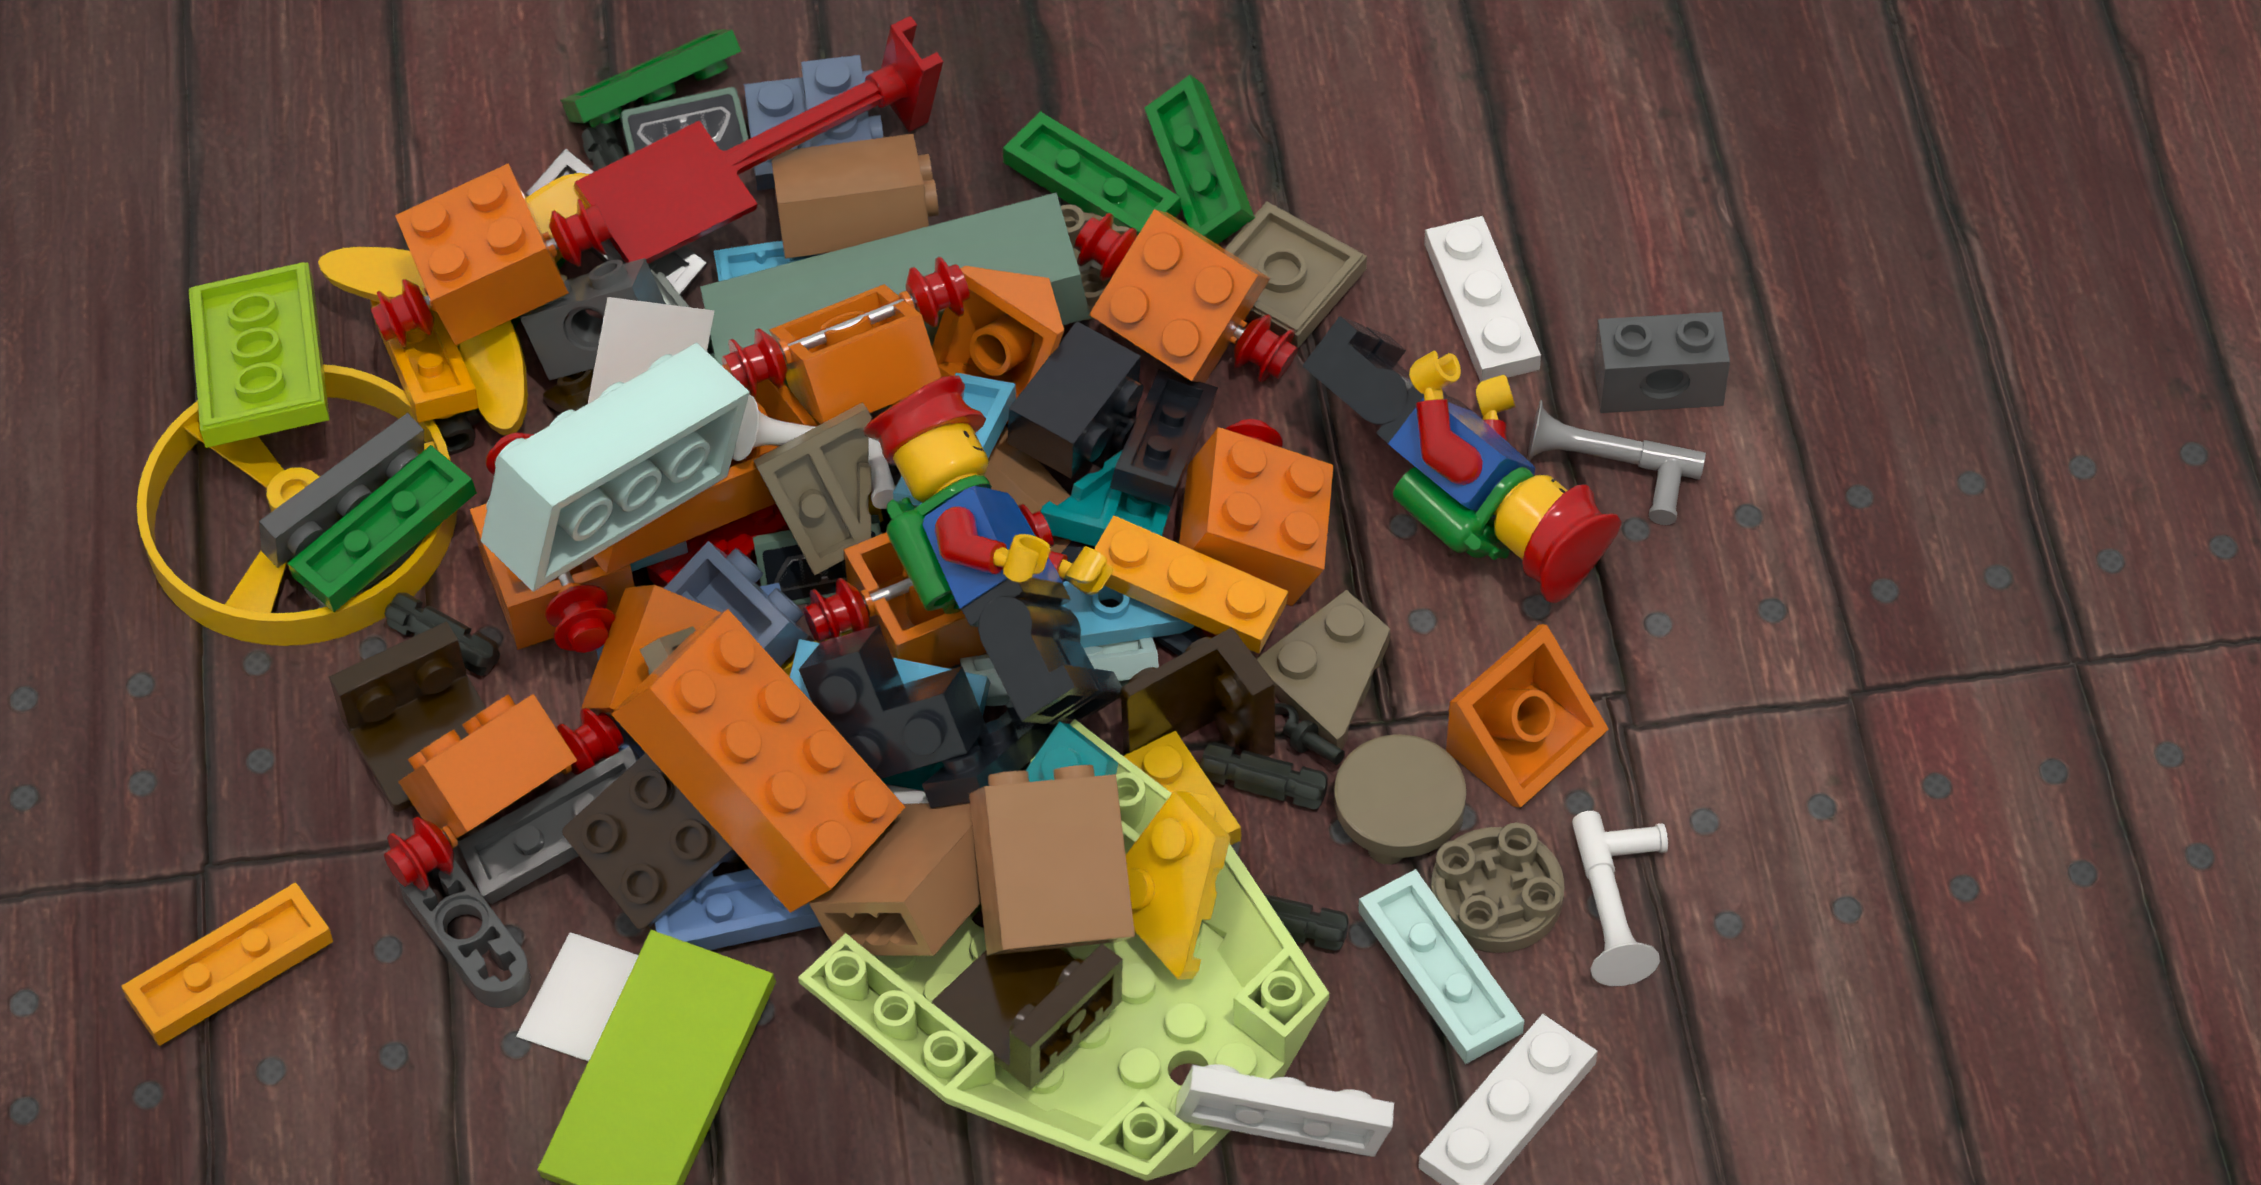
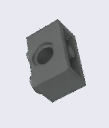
M645 258L625 264L621 260H611L595 267L589 274L571 279L561 275L569 293L521 315L520 319L548 379L553 380L594 369L603 319L591 316L585 309L594 310L604 317L607 297L660 304L666 303Z
M1722 312L1598 319L1593 365L1600 413L1724 406L1730 358Z

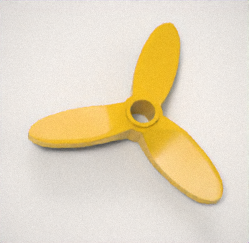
M574 173L564 175L546 184L526 198L542 233L548 232L550 237L554 238L549 228L551 212L553 210H556L565 218L577 213V199H581V197L574 188V182L589 174ZM349 247L328 252L320 257L318 261L324 277L332 285L373 301L380 302L377 296V291L379 290L390 299L402 294L403 279L418 285L424 296H427L424 291V283L411 252L408 250L382 247ZM557 249L559 256L554 258L555 263L562 257L559 249ZM508 321L459 344L460 354L476 388L479 410L490 428L505 436L517 433L527 412L528 402L524 356L518 335L511 321Z

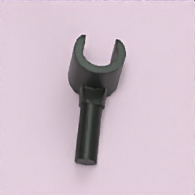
M479 408L457 413L446 419H436L446 443L448 454L463 452L474 443L476 435L472 426L484 418Z

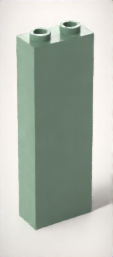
M1057 193L700 286L705 309L715 310L707 349L713 347L714 353L710 355L721 365H723L722 356L730 353L728 345L730 339H734L740 346L745 348L754 344L755 329L760 328L771 335L769 329L883 284L899 295V293L906 291L905 284L909 269L915 267L923 276L934 273L935 258L937 257L943 258L948 267L957 264L959 268L971 266L1049 278L1063 325L1091 317L1080 271ZM944 310L938 312L937 326L931 327L924 322L931 346L933 345ZM785 378L784 383H785V385L789 388V386H788V384H787V381H786V378Z

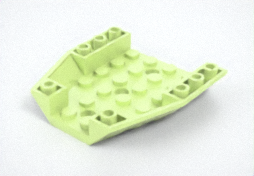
M1074 719L1070 723L1071 726L1118 762L1116 778L1126 855L1172 793ZM1230 843L1224 867L1216 877L1215 887L1217 896L1211 920H1201L1193 957L1201 959L1199 972L1193 979H1177L1136 932L1135 937L1118 943L1104 944L1123 959L1122 1001L1031 1090L994 1062V1053L932 1003L949 984L986 951L984 928L979 927L972 920L975 914L982 910L981 903L934 956H873L845 933L798 977L799 983L945 1103L1146 1181L1195 1167L1231 1131L1184 1122L1175 1115L1177 1094L1182 1086L1176 1084L1169 1075L1173 1069L1182 1064H1195L1202 1067L1220 1064L1230 1066L1244 1075L1265 1079L1284 1077L1329 1000L1328 990ZM1101 944L1061 949L1075 960L1080 958L1084 961Z

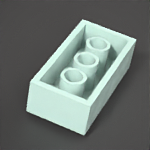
M698 343L691 345L674 356L667 354L660 357L644 373L626 383L616 382L612 384L598 399L577 411L567 410L561 413L547 428L527 439H515L503 448L495 462L496 469L490 498L486 505L487 513L481 542L534 592L726 478L750 392Z

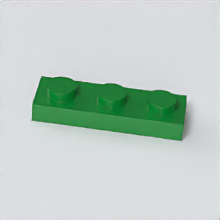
M716 29L560 101L570 122L585 123L589 121L590 126L593 128L600 123L608 124L620 118L621 106L640 97L644 105L650 104L675 93L677 90L673 82L688 75L694 74L696 81L726 70L729 67L726 58L741 52V48L732 29Z
M1189 75L1144 107L1175 192L1181 197V208L1188 226L1218 245L1252 221L1255 216L1204 84Z
M1041 111L1003 147V162L1007 166L1051 193H1057L1059 198L1079 207L1084 213H1093L1102 217L1108 213L1113 214V224L1135 228L1137 236L1154 209L1169 213L1175 218L1181 212V197Z
M430 445L287 564L293 578L335 612L476 495L477 492L472 478Z

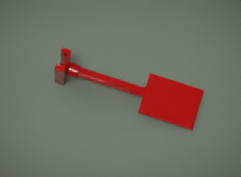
M909 16L890 26L882 67L867 75L865 82L725 151L718 148L699 120L575 181L574 188L588 208L597 204L612 235V238L609 240L625 263L645 258L649 264L757 210L758 203L739 178V174L876 106L884 108L890 105L908 132L928 123L943 60L937 52L921 59L912 46L917 23Z

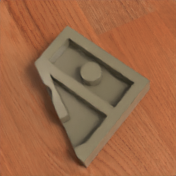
M863 402L753 460L814 575L845 559L843 549L871 538V514L868 511V495L871 492L869 438L863 432L864 427L871 421V415Z
M1345 590L1256 659L1274 681L1275 697L1280 702L1291 705L1297 711L1301 721L1309 720L1316 724L1320 737L1343 749L1348 739V729L1358 706L1362 707L1371 687V676L1374 670L1380 666L1389 646L1390 628L1348 590Z

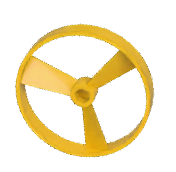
M323 365L328 398H340L364 403L390 413L398 419L408 413L417 422L404 390L370 373L336 365ZM198 401L186 409L160 437L149 455L138 488L137 518L141 538L154 574L165 593L176 606L203 626L237 640L262 645L290 646L325 642L360 631L386 617L384 615L385 609L392 602L396 594L408 593L414 596L431 578L448 550L457 519L456 510L425 536L414 553L397 570L372 588L348 600L335 612L326 606L315 610L294 613H271L287 562L277 568L260 551L224 605L203 596L185 584L166 565L156 549V512L164 487L175 467L198 441L204 443L200 431ZM429 420L418 423L424 429V441L426 442L424 450L431 445L450 460L446 443L435 422ZM258 436L210 447L267 488L266 496L271 512L320 477L312 470L302 467L284 470Z

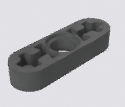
M455 860L453 873L450 875L437 868L428 872L432 878H440L446 898L439 904L435 893L430 887L422 891L413 883L405 887L398 881L406 905L481 1003L489 1007L503 1008L514 1005L527 994L531 985V974L523 949ZM470 914L482 920L480 930L472 937L466 939H455L445 932L449 922L460 915ZM490 950L491 957L497 966L503 971L509 970L511 977L502 982L496 976L489 977L482 955Z

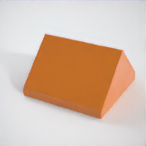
M964 266L960 269L970 292V299L963 302L964 314L958 317L949 308H946L932 345L941 377L955 376L956 373L1015 383L1017 399L1049 356L1058 348L1064 333V327L1050 279Z
M656 585L625 588L615 614L616 619L611 625L608 633L609 637L604 644L581 709L588 708L596 715L603 712L612 720L617 721L611 714L649 676V667L640 649L666 635L690 627H694L697 630L721 614V612Z
M1539 624L1449 702L1446 751L1510 805L1521 808L1608 731L1609 728L1547 624Z

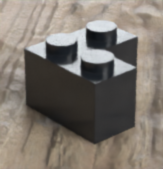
M1076 322L1060 342L1058 348L1049 356L1010 406L1008 444L1071 479L1085 460L1103 468L1104 462L1112 458L1117 450L1122 451L1137 420V405L1144 389V385L1139 383L1141 355Z
M880 625L821 642L799 668L812 703L880 779L967 754L986 727L963 666L903 684Z

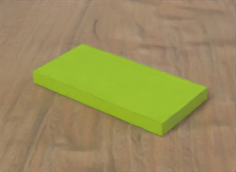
M308 262L189 288L200 431L206 448L330 420L314 282Z
M650 930L538 1167L541 1177L560 1185H684L776 984L774 974Z

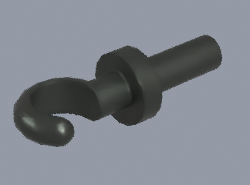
M1275 703V715L1284 714L1289 716L1288 721L1283 727V733L1290 737V746L1300 753L1310 749L1335 765L1342 762L1345 751L1320 737L1316 724L1309 720H1303L1298 723V713L1291 705Z

